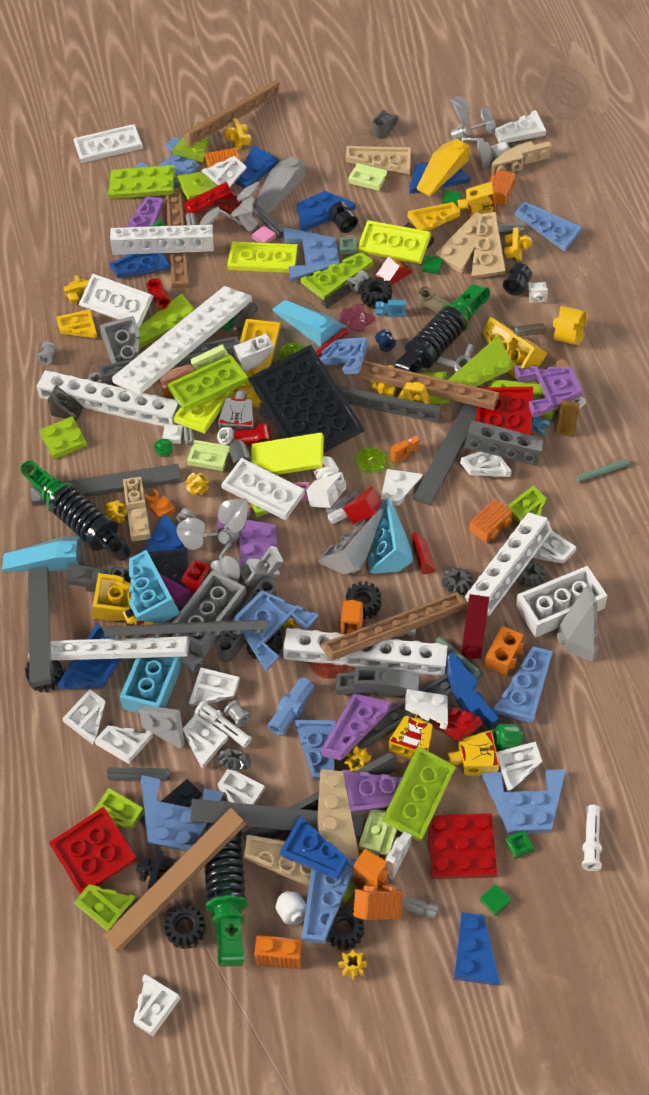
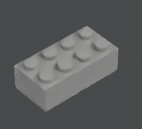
M212 570L172 623L232 621L247 600L246 587ZM191 632L183 633V636H189L190 651L202 658L206 656L220 637V635H212L211 632H203L201 636H191Z

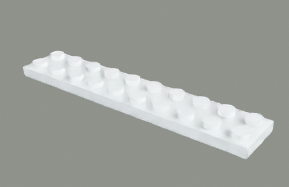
M226 286L222 287L112 377L113 383L136 393H143L250 304L252 296Z

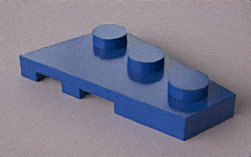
M254 145L243 163L247 169L235 183L246 188L258 182L279 163V159Z
M162 253L129 254L109 263L110 269L117 278L170 270V264Z
M301 816L280 851L281 857L336 880L340 879L349 863L348 858L341 851L325 840Z
M462 912L454 980L499 986L500 981L484 915Z

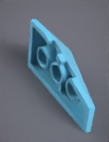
M287 300L282 301L273 308L274 313L319 346H322L342 328H346L344 324L332 316Z
M388 498L379 507V509L382 508L383 514L371 544L373 545L372 552L368 554L369 571L372 574L399 572L413 561L410 543L392 501Z
M79 536L59 537L4 553L2 572L28 571L29 569L47 566L49 571L69 570L70 564L80 565L82 538Z
M147 550L130 558V607L138 621L164 623L179 615L180 612Z

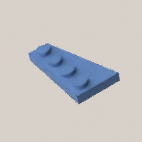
M525 201L515 211L517 218L564 252L582 232L581 226Z
M532 647L521 664L519 671L511 680L507 690L502 694L500 701L495 705L494 710L497 715L533 724L553 651Z
M348 859L349 863L339 880L311 870L302 933L303 942L325 944L354 873L356 859Z

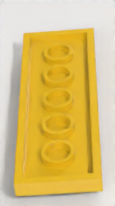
M246 319L240 344L267 334L274 345V349L258 367L244 372L248 378L271 366L281 328L279 322ZM249 382L237 387L230 397L235 398V393L238 390L245 391L246 399L252 400L253 407L260 408L261 401Z

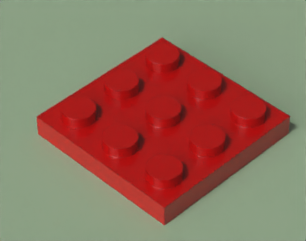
M533 386L478 387L499 392V399L494 410L477 406V422L532 435V414L529 409V401H533Z
M104 806L49 842L79 894L89 884L100 886L138 860Z
M492 813L433 815L428 825L431 879L497 877Z

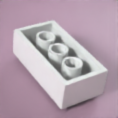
M585 566L518 594L516 608L536 638L560 628L561 622L585 586L590 585L597 600V611L605 609L607 594L589 567Z

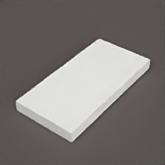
M135 124L73 138L81 163L143 149Z
M92 274L79 305L116 320L134 316L137 326L140 328L153 296Z
M243 458L240 459L221 484L222 489L240 498H246L248 502L284 520L289 517L306 493L305 489Z

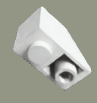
M267 334L235 345V361L244 372L258 367L274 349V345Z
M342 472L315 480L306 491L310 507L330 508L346 489V481L343 478Z

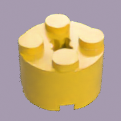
M561 306L559 317H555L553 321V328H556L553 340L579 345L585 333L582 332L583 327L587 325V312Z

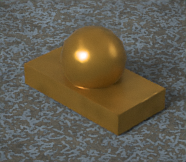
M567 400L561 401L556 429L557 434L574 437L580 403Z

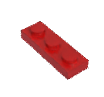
M224 182L182 204L187 213L197 215L234 195L228 183Z

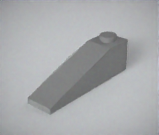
M292 156L279 162L269 172L255 203L269 213L305 178V163Z
M134 316L100 325L101 336L111 364L135 359L139 356V329Z
M382 508L378 509L374 516L357 522L353 526L354 530L343 534L340 537L341 542L335 547L331 545L318 559V562L341 574L358 572L362 568V563L367 558L383 514Z
M590 585L585 586L561 622L557 639L560 644H563L565 651L590 662H595L598 654L597 643L594 644V637H598L595 621H598L597 600Z

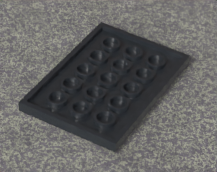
M312 345L248 378L250 385L283 439L322 432L324 435L323 453L364 432V427Z

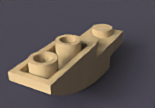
M530 141L507 150L492 163L491 176L492 174L495 175L498 169L506 170L510 173L523 170L524 164L550 158L552 145L549 141L536 145Z
M142 477L123 479L131 541L151 539Z

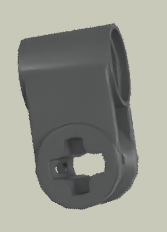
M382 110L373 120V136L377 139L385 138L397 125L398 115H392L387 113L386 110Z

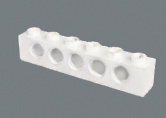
M213 225L111 228L110 242L112 255L214 251Z
M527 513L482 575L479 576L473 587L467 592L465 596L467 603L469 594L488 596L487 615H491L552 532L546 517Z

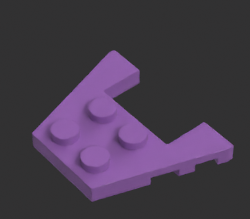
M514 366L518 382L538 379L545 399L529 401V409L533 418L560 407L562 400L573 401L582 397V388L572 367L538 369L537 366H530V369H521V366Z
M217 515L218 532H220L222 529H225V524L220 522ZM253 520L246 521L245 527L238 532L241 558L238 562L240 568H242L248 558L261 559L270 546L277 547L275 524Z

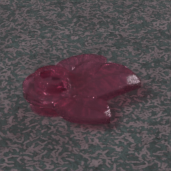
M355 304L350 308L343 309L339 315V320L341 323L348 325L350 329L361 332L365 330L366 325L372 323L374 317L364 312V304Z

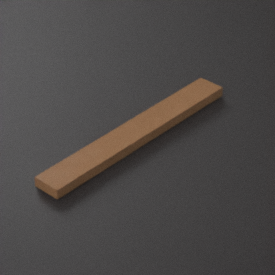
M275 80L187 130L186 145L190 147L232 123L233 118L239 119L279 96L280 82Z
M174 188L173 195H166L168 226H185L181 188ZM187 252L169 253L172 289L189 287Z
M364 360L360 372L355 374V377L399 388H404L407 382H420L425 385L428 395L491 410L495 409L499 399V392Z
M458 592L326 641L322 643L321 649L333 661L467 609L468 603Z
M232 808L103 935L117 952H120L247 824Z

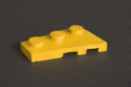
M454 202L408 211L410 221L418 230L423 231L432 230L460 217V210Z

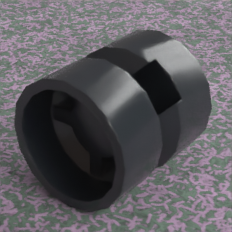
M339 201L329 209L328 215L340 232H351L357 226L358 218L346 202Z
M523 263L513 264L503 281L502 286L504 290L510 295H521L532 277L531 269Z

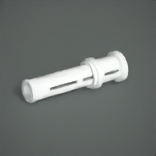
M202 701L196 708L194 714L220 729L242 745L243 748L250 744L252 737L224 718L222 712L212 708L208 701ZM227 727H229L231 730L237 733L238 736L234 734L232 731H230Z
M589 805L586 807V842L582 846L584 851L582 868L587 871H598L602 868L600 862L602 846L599 843L601 808L597 805Z

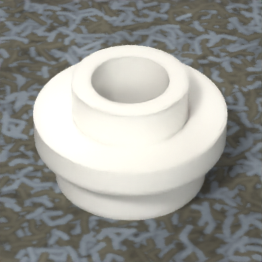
M224 427L219 430L217 438L222 445H229L235 438V432L229 427Z

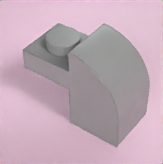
M270 546L261 559H247L240 573L246 586H257L264 578L275 580L280 576L278 568L283 563L277 547Z

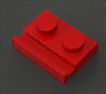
M457 706L448 710L446 729L440 728V723L434 722L437 730L460 742L463 741L462 737L465 735L469 736L483 725L480 717Z

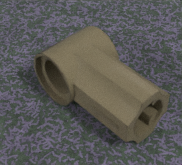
M424 286L418 290L417 306L420 309H430L438 313L445 304H451V302L435 295L430 287Z

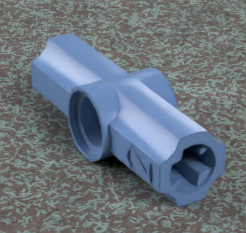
M299 678L290 693L282 697L277 712L268 723V728L274 734L283 736L293 720L301 716L306 701L315 690V685L310 680Z

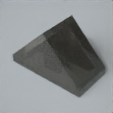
M57 385L54 386L47 399L51 415L63 419L73 417L77 421L84 408L83 405Z

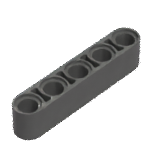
M271 578L262 579L238 613L261 590L277 597L276 582ZM224 631V634L220 636L216 643L219 660L230 662L236 657L246 643L243 634L234 635L232 631Z

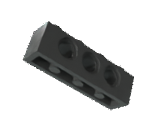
M471 420L464 448L537 466L542 450L543 438Z

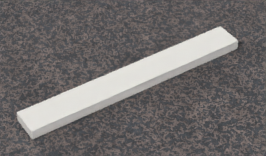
M189 636L51 641V661L183 657L188 654L190 640Z

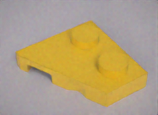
M90 309L56 317L60 334L97 338Z
M407 382L398 396L401 399L431 405L426 387L420 382Z

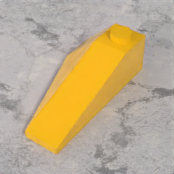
M455 139L438 148L433 153L420 179L417 190L430 197L469 161L470 145Z
M491 316L482 330L488 343L499 335L513 365L521 366V369H530V366H537L539 368L547 355V352L523 336L517 337L516 334H513L512 329ZM514 368L507 371L510 375L517 379L514 372Z
M98 573L92 619L126 621L123 612L131 608L129 588L131 583L124 581V578L117 575Z

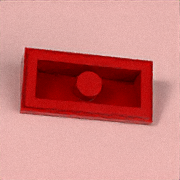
M414 532L412 534V546L421 573L435 572L436 568L426 540Z
M192 560L181 578V582L195 594L209 575L211 566L197 560Z

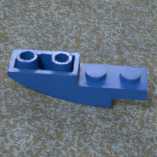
M451 652L446 661L448 680L458 704L462 709L480 717L482 723L488 730H491L496 726L499 719L496 711L484 702L483 696L478 691H475L478 684L476 676L464 667L460 657L455 656Z

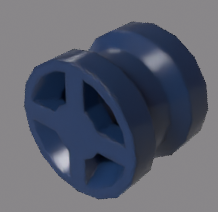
M384 329L376 334L375 340L379 344L381 351L387 352L396 346V340L392 337L390 330Z

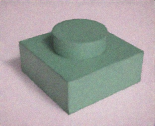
M339 237L340 254H357L356 237Z

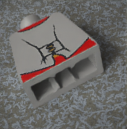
M238 390L235 393V398H226L218 421L219 429L229 427L234 432L235 430L254 429L252 400L246 399L245 391Z

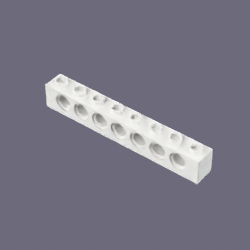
M46 370L37 385L40 398L165 427V424L176 425L173 422V417L180 408V405L174 399L146 393L139 394L123 387L111 386L106 383H98Z
M299 628L286 629L283 656L286 660L351 667H382L416 674L445 675L448 645L388 639L331 661L321 649L322 643L345 634L338 632L327 633L319 630L308 631Z

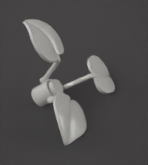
M462 97L452 98L450 101L454 105L462 124L451 130V136L453 140L458 139L463 142L477 141L482 167L486 169L493 160V153L489 143L484 142L483 138H468V136L471 134V130L484 125L487 133L493 134L496 129V123L489 108H482L481 118L483 123L469 128L465 126L470 121L469 116L471 114L467 101Z
M260 182L249 185L241 191L237 200L242 201V203L231 215L216 207L204 215L199 225H209L219 214H223L237 222L239 226L243 225L248 232L253 230L258 225V222L252 216L255 199L251 196L256 191Z
M246 498L228 500L220 505L218 517L220 522L225 524V529L218 533H204L206 525L198 518L185 519L177 526V534L182 544L188 549L196 550L201 548L204 544V537H218L222 544H226V547L219 555L220 560H215L211 563L210 571L213 570L237 583L241 573L239 562L232 556H225L224 558L223 556L229 547H232V542L238 540V532L245 527L248 517V502Z

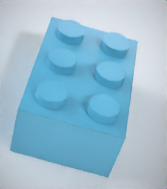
M180 657L136 658L120 695L122 708L139 713V709L143 705L166 708L182 669Z

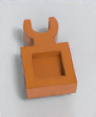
M413 436L408 441L405 439L400 443L394 444L390 448V459L395 464L408 457L411 451L418 450L420 448L418 444L420 439L417 436Z
M153 489V497L144 494L145 500L149 504V509L159 521L163 515L168 517L175 513V507L165 496L159 498V492L156 489Z

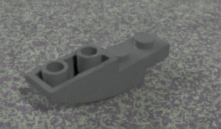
M75 564L69 565L67 584L86 587V591L95 592L98 573L117 575L124 578V581L131 583L129 568L109 565V569Z
M355 667V672L337 673L336 680L337 695L377 692L379 697L406 695L407 689L419 691L420 676L418 674L382 667Z

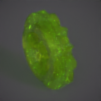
M294 341L291 344L286 342L285 346L281 345L279 358L283 360L292 355L290 351L296 350L298 352L306 347L302 346L301 343L296 344Z
M374 447L364 448L356 456L358 468H362L364 472L370 471L371 474L373 471L379 472L386 462L385 454L380 449ZM374 457V462L368 464V460Z

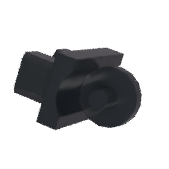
M157 850L153 867L150 866V859H145L144 864L136 866V872L141 874V881H146L147 876H150L147 891L161 878L158 876L159 871L167 872L173 866L174 860L163 856L164 851Z

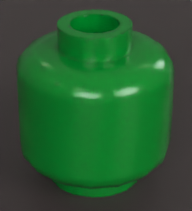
M498 724L492 730L494 744L500 751L520 746L524 741V733L520 731L517 724Z

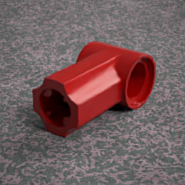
M159 278L148 280L146 286L148 293L153 296L152 301H154L157 308L162 310L168 308L171 300L163 288L161 280Z
M259 424L254 429L235 430V441L242 440L247 446L254 443L271 441L270 426Z

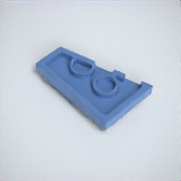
M294 720L312 779L320 781V771L322 769L334 771L335 759L322 756L321 749L336 725V721Z

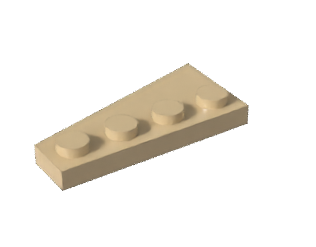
M346 147V162L359 163L410 175L411 147Z
M478 212L435 253V257L442 258L444 264L461 274L466 263L469 262L471 254L475 251L478 215L480 214Z
M496 213L479 214L471 279L504 275L505 266Z
M322 769L320 771L317 831L348 859L357 860L359 853L343 771Z
M251 835L246 836L243 859L309 887L312 869L281 857L280 851L286 841Z

